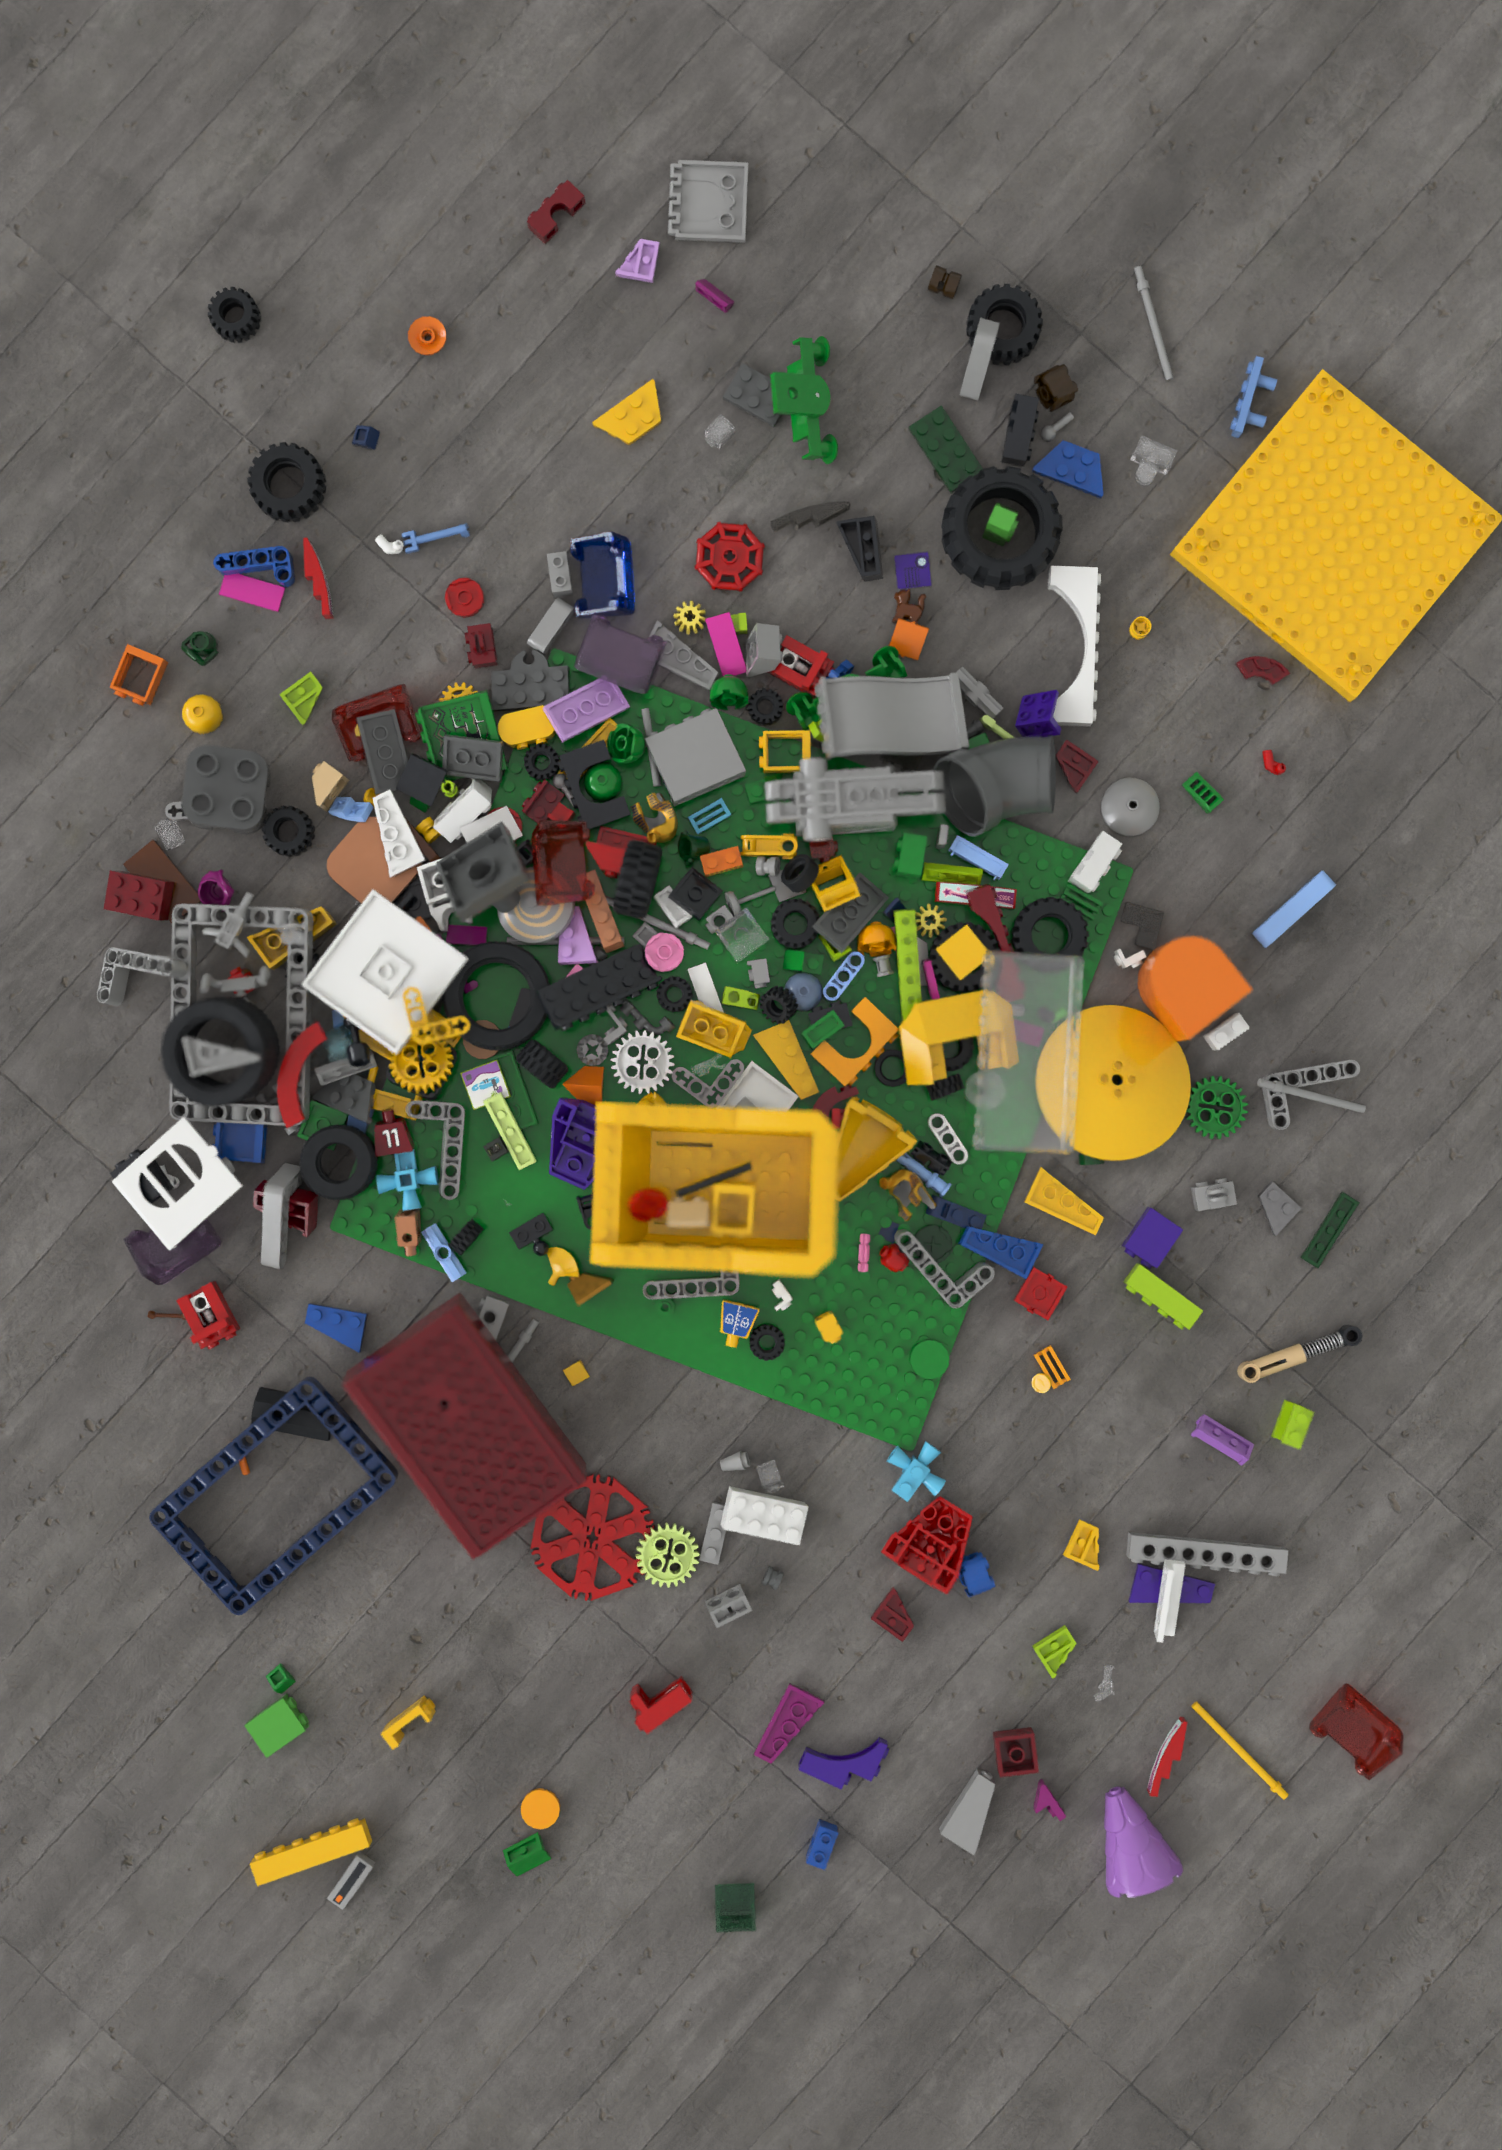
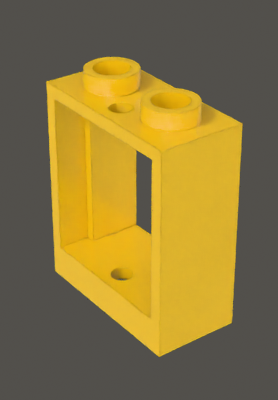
M810 730L763 731V736H759V748H763V756H759V766L763 768V773H794V771H800L799 766H768V739H802V760L811 758Z
M841 855L818 865V876L811 886L824 912L860 896L855 880ZM844 874L845 881L822 891L819 890L818 885Z
M714 1184L712 1232L716 1233L717 1237H728V1233L736 1234V1238H748V1235L753 1234L755 1186ZM720 1192L749 1194L747 1229L718 1227Z

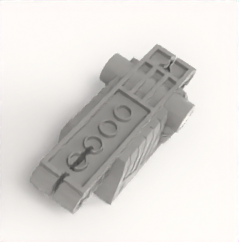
M810 758L799 761L800 771H794L793 780H776L764 783L765 801L777 802L766 805L767 823H795L796 837H804V841L807 842L831 840L832 835L894 831L897 826L896 816L940 814L946 812L945 794H928L945 790L944 772L894 773L893 766L827 770V759ZM922 793V794H918V795H901V796L899 795V794Z

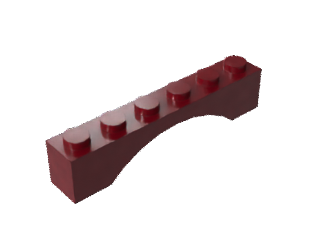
M985 884L966 890L965 893L970 909L988 924L1000 950V964L993 983L996 994L1008 1003L1024 998L1025 986L1022 980L1019 981L1017 975L1020 973L1017 962H1013L1012 955H1014L1012 944L1007 942L1006 936H1009L1006 925H1002L1000 919L1003 917L1001 907L997 906L995 902L997 898L995 888Z

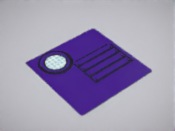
M928 552L894 556L898 589L931 586Z

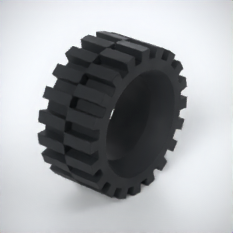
M960 922L947 927L935 938L930 948L929 959L933 966L935 979L939 980L945 988L948 987L951 991L955 992L960 991L964 993L983 987L996 974L997 966L1000 964V950L996 946V939H993L990 935L991 933L988 930L985 931L983 926L979 924L973 925L971 922ZM968 925L992 956L983 962L976 974L965 976L959 980L935 949L964 926Z

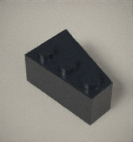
M875 516L836 521L863 581L883 579L878 526Z

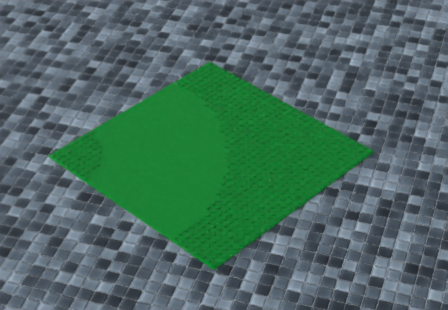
M556 648L551 650L547 660L549 667H569L570 693L611 673L630 705L629 709L613 716L611 719L617 724H630L639 728L645 738L642 709L649 708L652 730L659 733L671 724L678 725L683 723L685 718L690 716L697 717L701 715L702 711L711 708ZM718 710L746 769V774L742 778L675 807L671 802V796L660 772L661 786L653 787L647 747H645L642 757L634 763L623 764L615 762L612 759V754L609 753L611 759L605 762L612 764L619 770L623 781L622 789L616 798L625 797L631 815L601 826L647 836L645 831L633 821L631 806L640 803L644 816L656 818L658 811L652 810L647 800V796L652 793H661L664 800L670 802L678 820L676 835L668 842H657V846L662 848V857L653 896L669 885L674 890L692 867L705 876L700 857L693 858V865L685 866L684 860L679 855L678 841L683 831H688L692 836L706 837L710 844L709 853L738 846L739 852H742V839H740L742 835L783 836L784 833L796 836L795 823H767L766 805L777 802H766L763 800L750 804L745 789V784L762 780L765 776L782 774L784 780H793V773H763V768L759 766V756H763V748H759V736H763V731L771 730ZM606 721L563 743L556 733L545 744L555 749L558 756L579 749ZM768 739V766H799V761L802 760V742L795 739ZM536 743L528 744V748L517 750L516 747L512 751L507 764L508 767L504 772L490 811L498 807L507 806L520 816L523 836L515 842L516 847L529 839L533 848L542 854L526 868L545 867L559 873L569 883L573 891L575 906H579L582 910L589 937H599L576 876L595 870L605 895L614 899L619 876H617V879L606 877L586 846V841L597 842L600 826L587 831L585 827L581 828L577 818L581 816L579 809H574L566 795L560 803L573 810L576 815L565 830L549 819L542 827L522 812V804L528 797L531 799L535 793L533 791L538 782L543 781L535 780V778L531 777L524 766L525 753L530 750V747H535ZM810 745L811 758L827 759L826 753L823 750ZM545 755L538 756L534 762L535 767L540 770L546 769L550 763L549 758ZM840 756L827 759V770L868 768ZM554 776L550 780L546 779L552 786H554L552 781ZM583 776L579 781L582 795L590 802L605 803L594 800L587 794L584 788ZM922 793L899 794V795H900V796H901V795H918V794H922ZM722 798L732 816L697 835L688 817ZM721 804L695 818L694 821L697 822L722 807ZM725 811L700 824L698 828L700 829L706 824L726 814ZM945 813L896 816L897 826L894 831L838 834L832 835L831 840L807 842L804 841V837H797V855L807 854L817 865L841 855L853 879L860 872L889 897L866 926L872 922H881L890 928L895 926L883 912L895 898H898L906 909H914L915 912L922 914L919 909L921 906L927 911V904L931 905V910L937 905V913L942 910L944 911L940 918L947 919L946 922H940V924L945 926V929L956 923L971 922L973 925L979 924L983 926V929L985 931L988 930L994 939V934L988 924L978 914L973 912L970 906L935 902L936 882L922 880V873L919 879L895 876L896 871L893 870L894 859L899 855V851H896L897 839L902 837L903 833L927 836L923 867L924 862L978 868L955 854L950 856L951 852L948 850L956 836L964 838L1009 864L999 880L995 879L993 881L994 877L983 871L980 884L1017 889L1015 909L1001 908L1003 917L1000 919L1002 925H1006L1009 936H1006L1008 944H1012L1013 934L1011 932L1014 927V921L1027 905L1038 899L1047 897L1061 898L1067 885L1070 884L1068 879L1087 853V850L1002 819L994 828L978 836H969L958 830ZM941 824L948 825L947 844L943 849H936L938 828ZM791 842L783 844L785 851H791L794 848ZM741 856L742 868L706 877L722 889L723 892L700 921L692 916L690 920L678 927L688 933L693 932L697 934V937L710 942L708 950L695 944H688L685 942L686 940L676 936L684 947L682 962L676 969L669 972L654 970L657 977L661 976L662 978L658 985L664 979L672 976L686 980L692 990L691 1000L695 1001L698 1000L687 969L706 963L721 1003L724 987L726 986L760 994V999L772 987L778 986L779 988L783 986L785 988V984L790 977L796 973H802L782 969L785 950L805 951V953L824 956L821 975L812 974L818 978L822 985V990L849 954L833 962L818 937L819 933L816 939L804 948L793 949L780 944L773 936L771 930L773 912L778 905L782 904V902L778 901L775 891L740 904L741 915L735 918L736 923L718 936L716 933L711 934L705 926L708 923L706 918L724 905L729 910L725 899V892H734L739 900L773 887L768 876L770 874L766 873L764 876L757 875V857ZM779 857L780 871L784 869L790 860ZM1112 860L1109 864L1111 868L1105 876L1102 875L1098 882L1100 884L1094 892L1088 893L1103 902L1094 920L1082 915L1088 924L1086 926L1087 931H1089L1088 945L1082 957L1074 965L1056 973H1040L1038 970L1030 969L1027 964L1024 965L1021 962V958L1015 952L1012 955L1013 962H1017L1020 973L1017 974L1019 981H1023L1026 990L1023 992L1024 998L1009 1002L1010 1004L1024 1005V1014L1022 1016H1013V1019L1044 1028L1039 1047L1016 1041L1019 1060L1017 1064L1008 1069L997 1067L982 1070L977 1036H972L974 1040L972 1058L962 1068L946 1071L947 1077L959 1073L965 1088L933 1101L926 1088L930 1084L907 1085V1081L895 1087L882 1084L875 1076L874 1065L877 1059L876 1056L870 1060L872 1064L865 1072L860 1070L856 1074L858 1079L851 1085L852 1088L857 1087L859 1094L852 1096L858 1097V1102L865 1100L877 1106L899 1121L903 1126L904 1132L909 1130L917 1139L916 1144L906 1152L912 1158L911 1152L916 1148L919 1140L930 1144L933 1150L939 1154L943 1153L947 1156L928 1126V1118L933 1114H941L946 1118L967 1150L968 1158L963 1164L952 1162L944 1176L938 1175L947 1184H952L942 1199L987 1215L982 1230L994 1233L998 1230L1042 1114L1035 1091V1070L1040 1052L1051 1033L1066 1019L1081 1011L1133 874V869ZM844 874L818 885V888L822 891L845 881L846 878ZM812 886L806 889V893L793 897L794 899L799 898L810 902L816 908L820 917L824 914V910ZM1069 890V893L1096 907V904ZM652 896L648 915L674 926ZM1067 896L1065 897L1069 902L1092 914L1093 911ZM493 905L473 916V923L470 924L463 923L454 912L450 914L448 919V925L488 927L487 942H507V937H512L502 927L497 909ZM609 906L621 937H625V944L622 948L606 953L608 955L607 958L639 944L633 935L645 921L618 914L613 910L612 906ZM797 912L790 913L784 920L785 930L791 935L802 934L807 928L805 916ZM721 916L716 917L714 924L717 927H721L725 924V919ZM932 916L925 918L926 924H934L935 921H932L934 918ZM1042 918L1036 922L1032 929V941L1041 952L1047 954L1057 953L1067 943V928L1057 918ZM649 924L657 933L669 934V932ZM921 928L917 931V937L927 943L929 958L930 948L938 935L933 931V936L929 938L928 931H926V934L921 936L923 931ZM443 932L441 936L445 942L447 932ZM858 935L849 944L852 950L850 953L858 952ZM449 944L460 953H463L469 948L473 947L469 945ZM518 945L530 952L540 962L548 976L549 984L564 979L576 965H560L558 963L559 945ZM894 949L891 950L889 958L891 970H893L894 974L877 977L876 962L873 961L875 957H871L870 953L864 952L865 960L863 966L840 997L835 1001H828L822 994L821 1001L816 1006H822L823 1009L830 1007V1003L837 1001L847 1004L853 1026L840 1029L825 1040L843 1057L850 1059L859 1058L870 1047L871 1036L869 1030L851 1013L864 997L898 1029L902 1023L897 954ZM852 956L850 963L853 966H859L861 960L858 956ZM766 959L770 983H766L767 987L755 989L754 981H750L748 970L752 969V967H747V961ZM504 963L486 964L475 970L468 978V983L474 980L477 981L478 987L467 994L463 991L464 1006L469 1016L475 1022L487 1020L494 1023L499 1029H505L510 1024L521 988L530 990L529 984L522 973L510 965ZM589 963L578 964L583 969L589 967ZM980 964L966 976L976 974L980 970L982 964ZM842 971L838 974V978L840 981L846 982L849 979V975L847 972ZM997 972L987 984L975 991L991 989L995 992L993 983ZM936 980L940 998L975 992L961 993L960 991H951L950 988H945L939 980ZM927 985L921 986L922 1002L933 1000L930 998ZM658 987L650 991L646 988L641 991V995L633 999L630 996L627 997L652 1026H661L659 1021L664 1016L675 1025L676 1028L670 1033L666 1031L663 1034L654 1035L655 1039L661 1036L660 1043L667 1041L665 1049H672L668 1052V1055H674V1058L669 1059V1062L675 1064L674 1066H669L672 1072L678 1067H683L711 1087L731 1060H740L744 1065V1071L753 1061L795 1093L753 1036L756 1033L778 1025L776 1022L772 1023L771 1018L768 1020L765 1018L767 1015L762 1014L764 1009H760L761 1003L758 1004L757 1010L721 1004L725 1014L745 1021L748 1027L752 1029L744 1050L735 1053L730 1058L676 1037L686 1009L680 1012L665 1010L657 999ZM671 987L667 991V998L672 1002L679 1001L682 998L681 989ZM829 987L826 990V994L828 997L833 998L837 995V990L834 987ZM774 1000L776 1006L783 1010L781 1004ZM443 1005L440 1014L447 1018ZM622 1005L614 1007L616 1011L613 1013L617 1018L622 1017L628 1025L626 1027L628 1032L611 1045H608L606 1059L601 1064L595 1066L604 1067L602 1102L637 1104L648 1094L646 1089H643L641 1094H639L638 1088L631 1092L632 1086L625 1089L624 1085L626 1082L618 1083L621 1077H614V1074L618 1071L617 1069H611L612 1066L616 1065V1062L611 1061V1059L617 1057V1055L612 1053V1051H619L616 1044H624L621 1039L622 1037L629 1040L628 1034L630 1033L635 1037L636 1031L642 1036L645 1029L639 1030L633 1023L636 1019L631 1014L627 1017L620 1010ZM1041 1007H1046L1047 1010L1055 1012L1063 1007L1067 1016L1051 1024L1041 1021L1037 1011ZM797 1010L789 1021L819 1093L802 1100L798 1097L788 1111H812L815 1102L825 1091L835 1086L837 1092L840 1093V1088L844 1087L810 1055L818 1046L812 1049L801 1033L811 1026L808 1013H812L811 1010L804 1012ZM605 1011L599 1015L596 1012L591 1014V1018L582 1023L578 1020L572 1023L573 1027L562 1031V1029L555 1031L547 1015L540 1030L531 1038L567 1065L569 1071L553 1089L538 1080L517 1061L538 1124L521 1130L537 1162L521 1170L516 1166L510 1152L492 1162L483 1147L501 1136L486 1106L473 1110L460 1073L475 1068V1063L484 1059L471 1056L464 1047L463 1038H460L453 1048L457 1053V1062L439 1096L434 1100L422 1099V1101L457 1103L464 1108L465 1117L459 1193L456 1198L448 1200L440 1196L439 1185L420 1184V1188L415 1189L422 1207L420 1208L421 1232L436 1223L448 1243H450L471 1219L484 1229L461 1256L454 1251L467 1272L458 1279L884 1442L899 1446L905 1450L913 1451L915 1449L942 1375L934 1379H925L917 1375L910 1363L911 1351L920 1341L929 1339L941 1343L950 1356L971 1299L959 1308L950 1307L911 1260L901 1272H892L880 1262V1251L885 1245L889 1246L892 1243L885 1240L882 1235H879L881 1227H890L892 1221L899 1224L898 1230L906 1229L914 1237L921 1228L927 1225H937L944 1228L952 1239V1250L946 1260L938 1265L953 1283L977 1263L985 1262L986 1258L958 1244L966 1228L926 1214L927 1204L922 1201L917 1207L912 1202L907 1206V1209L912 1214L909 1221L906 1222L898 1215L899 1208L895 1197L889 1194L888 1189H882L879 1181L883 1177H890L898 1170L906 1169V1167L895 1160L887 1168L870 1178L868 1183L840 1202L836 1200L834 1257L815 1275L739 1272V1290L734 1295L670 1298L674 1302L675 1310L669 1317H661L655 1310L656 1302L659 1299H648L643 1294V1287L648 1281L721 1277V1270L597 1266L592 1264V1230L588 1229L584 1224L576 1196L583 1197L594 1192V1181L583 1190L549 1174L552 1115L560 1098L576 1099L563 1086V1083L582 1067L590 1066L579 1059L577 1045L583 1037L590 1034L598 1035L604 1039L606 1037L605 1033L612 1027L617 1029L619 1026L610 1014ZM900 1029L896 1032L899 1036L891 1044L887 1042L883 1046L885 1051L893 1049L902 1051ZM958 1039L942 1043L944 1058H953L959 1053L960 1043ZM530 1040L518 1047L500 1050L494 1056L513 1050L516 1058ZM587 1043L589 1051L586 1056L592 1053L598 1057L596 1049L599 1044L591 1046ZM642 1045V1058L637 1061V1064L641 1065V1080L644 1076V1065L648 1064V1061L645 1060V1045ZM418 1046L419 1058L422 1056L421 1046ZM630 1047L628 1050L629 1056L636 1057L639 1054L638 1047ZM429 1048L425 1052L432 1054L435 1049ZM650 1048L648 1050V1056L651 1059H655L659 1055L657 1048ZM888 1057L884 1060L881 1067L883 1075L891 1080L900 1078L905 1069L904 1063L898 1057ZM732 1063L730 1066L732 1068L731 1072L725 1071L724 1075L729 1076L734 1081L736 1077L732 1075L735 1072L739 1073L741 1071L739 1069L740 1064L734 1065ZM629 1066L627 1069L628 1076H636L637 1068ZM648 1068L646 1071L647 1077H656V1068ZM683 1070L682 1072L677 1071L676 1080H684L686 1083L683 1086L687 1088L689 1082L694 1078L690 1076L687 1079L684 1076L685 1072ZM666 1074L669 1081L663 1079V1087L659 1084L656 1085L657 1091L652 1087L650 1088V1092L653 1094L654 1092L658 1093L664 1099L666 1105L707 1107L677 1085L672 1079V1074ZM726 1078L720 1079L718 1081L719 1088L727 1089L729 1087V1080ZM386 1079L382 1090L413 1100L416 1095L392 1084L388 1079ZM699 1082L692 1083L691 1091L693 1093L701 1092L702 1085ZM715 1086L712 1088L715 1093L712 1096H707V1103L709 1105L717 1103L715 1098L718 1094L720 1097L724 1094L718 1091ZM427 1088V1094H428V1095H429L430 1092H432V1093L435 1092V1091H432L431 1088H430V1089ZM851 1097L836 1103L832 1109H846V1105ZM437 1105L432 1106L430 1109V1113L433 1116H437L440 1112ZM452 1107L450 1109V1115L453 1118L457 1117L459 1115V1109L457 1107ZM832 1109L830 1110L829 1117H828V1121H829V1123H830L831 1125H832ZM374 1110L372 1122L366 1131V1136L370 1138L374 1146L375 1124L377 1121L383 1120L382 1111ZM934 1117L932 1120V1125L935 1128H939L942 1125L940 1117ZM405 1118L415 1146L418 1172L436 1166L439 1179L444 1120L417 1118L414 1121ZM452 1126L448 1133L451 1137H455L458 1130L455 1126ZM946 1133L943 1136L945 1144L948 1145L953 1141L951 1134ZM496 1145L492 1147L495 1153L499 1151ZM450 1146L447 1149L448 1156L453 1157L456 1154L454 1146ZM956 1150L953 1154L954 1159L960 1161L963 1158V1152ZM394 1154L378 1156L376 1175H395L394 1172H397ZM357 1158L354 1162L349 1178L354 1174L357 1168ZM929 1160L926 1162L925 1165L921 1164L927 1170L934 1173L932 1170L928 1168L929 1164L931 1163ZM452 1165L446 1168V1175L452 1176L455 1173V1168ZM375 1175L372 1183L363 1192L354 1197L339 1201L330 1225L331 1230L447 1274L440 1262L435 1258L434 1252L422 1233L421 1241L416 1246V1255L405 1256L404 1247L398 1246L395 1216L402 1209L403 1191L397 1192V1188L379 1194ZM922 1181L930 1196L939 1197L936 1191L932 1188H927L925 1182ZM451 1185L444 1188L446 1196H450L453 1193ZM544 1213L553 1231L540 1239L545 1241L549 1248L559 1247L571 1253L575 1258L580 1275L585 1272L610 1277L614 1282L578 1306L567 1286L571 1282L569 1280L571 1276L559 1277L555 1286L550 1285L548 1281L553 1271L547 1254L544 1256L536 1255L533 1251V1242L519 1250L509 1232ZM591 1216L588 1220L590 1226H592L593 1216ZM862 1233L870 1234V1242L868 1243L870 1245L869 1261H867V1264H869L868 1272L858 1271V1263L860 1262L858 1260L859 1244H861L859 1238ZM903 1235L900 1243L908 1242L909 1235ZM442 1247L439 1250V1254L441 1257L447 1258L449 1251L447 1248ZM914 1251L913 1258H918ZM927 1265L925 1272H932L934 1265ZM780 1279L793 1297L790 1301L792 1304L783 1311L781 1308L779 1310L774 1308L776 1304L783 1300L782 1297L778 1299L772 1291L774 1288L772 1283ZM946 1279L939 1280L938 1287H943L946 1284ZM729 1280L725 1283V1288L728 1291H732L736 1288V1283ZM712 1281L707 1282L705 1288L707 1291L713 1292L716 1290V1284ZM968 1281L965 1284V1289H970L973 1286V1281ZM690 1282L686 1284V1290L689 1293H694L697 1290V1286ZM670 1283L666 1286V1291L674 1294L677 1292V1287L675 1284ZM655 1285L647 1286L648 1294L655 1295L657 1293ZM958 1294L951 1295L950 1302H955L958 1299ZM723 1299L759 1308L748 1338L739 1337L737 1348L726 1346L728 1334L720 1332ZM663 1304L661 1306V1309L663 1311H667L669 1309V1306L667 1304ZM827 1311L833 1312L843 1332L841 1339L833 1344L830 1341L825 1342L815 1323V1318ZM763 1324H771L778 1327L784 1336V1350L774 1360H760L750 1349L749 1342L753 1330ZM764 1335L760 1338L759 1344L761 1348L770 1350L774 1347L775 1340L770 1335Z

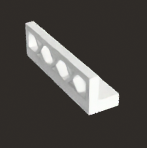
M1164 1559L1154 1625L1157 1642H1163L1164 1635H1175L1185 1570L1184 1561Z

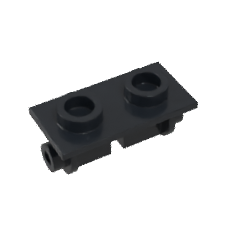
M920 1140L916 1148L911 1152L913 1158L923 1165L929 1160L931 1163L928 1168L942 1176L949 1170L952 1163L945 1154H939L933 1150L930 1144L923 1143Z

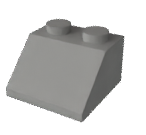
M756 623L745 642L746 677H753L773 671L782 662L783 652L780 651L782 634H779V626Z

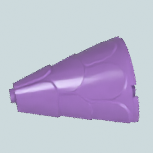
M1125 1787L1110 1789V1792L1105 1793L1104 1828L1106 1830V1885L1109 1894L1115 1897L1127 1894L1129 1898L1149 1894L1174 1882L1173 1877L1175 1875L1180 1877L1183 1872L1180 1858L1163 1839L1162 1834L1147 1818L1146 1812Z

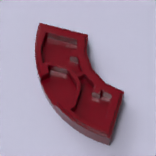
M1252 656L1235 663L1246 680L1252 677H1262L1274 685L1290 674L1288 669L1280 662L1266 657Z

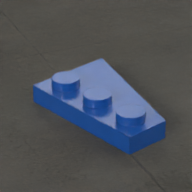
M309 1303L305 1324L360 1353L367 1313Z

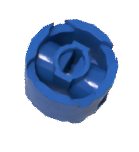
M981 1552L964 1556L962 1560L959 1578L962 1585L967 1586V1589L964 1590L969 1598L995 1587L994 1580L987 1571L989 1564L987 1559L983 1558Z

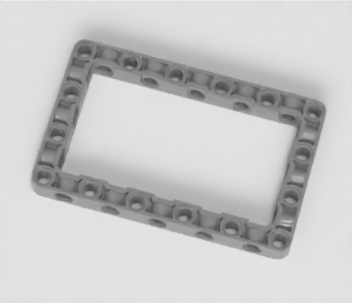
M178 904L174 907L172 912V959L184 961L187 964V973L180 979L171 977V1021L177 1015V1012L197 1001V980H195V965H197L196 926L198 924L223 925L225 920L220 916L221 911L224 910L228 917L230 911L234 912L239 906ZM248 906L245 916L247 921L244 926L288 928L287 1052L296 1039V1032L302 1033L311 1026L312 992L301 984L312 971L313 914L305 908ZM183 909L188 911L186 919L182 916ZM260 912L265 914L264 922L259 919ZM299 913L303 914L304 916V922L302 924L299 923L297 919ZM183 948H185L188 953L186 958H184L181 953ZM298 953H301L304 957L302 963L297 961ZM183 987L187 991L186 997H183L181 994ZM298 992L301 993L303 996V1000L301 1003L298 1002L296 999V994ZM311 1054L303 1064L301 1080L298 1082L297 1089L300 1106L306 1119L293 1126L303 1124L309 1119ZM170 1083L169 1110L170 1115L175 1120H181L183 1117H186L188 1121L285 1126L279 1105L258 1102L234 1103L227 1106H219L224 1111L223 1116H220L217 1112L218 1107L203 1106L202 1104L195 1103V1101H190ZM180 1105L184 1106L185 1114L180 1112ZM256 1109H260V1110H261V1112H262V1117H261V1118H258V1117L256 1116V1113H255V1112H256Z

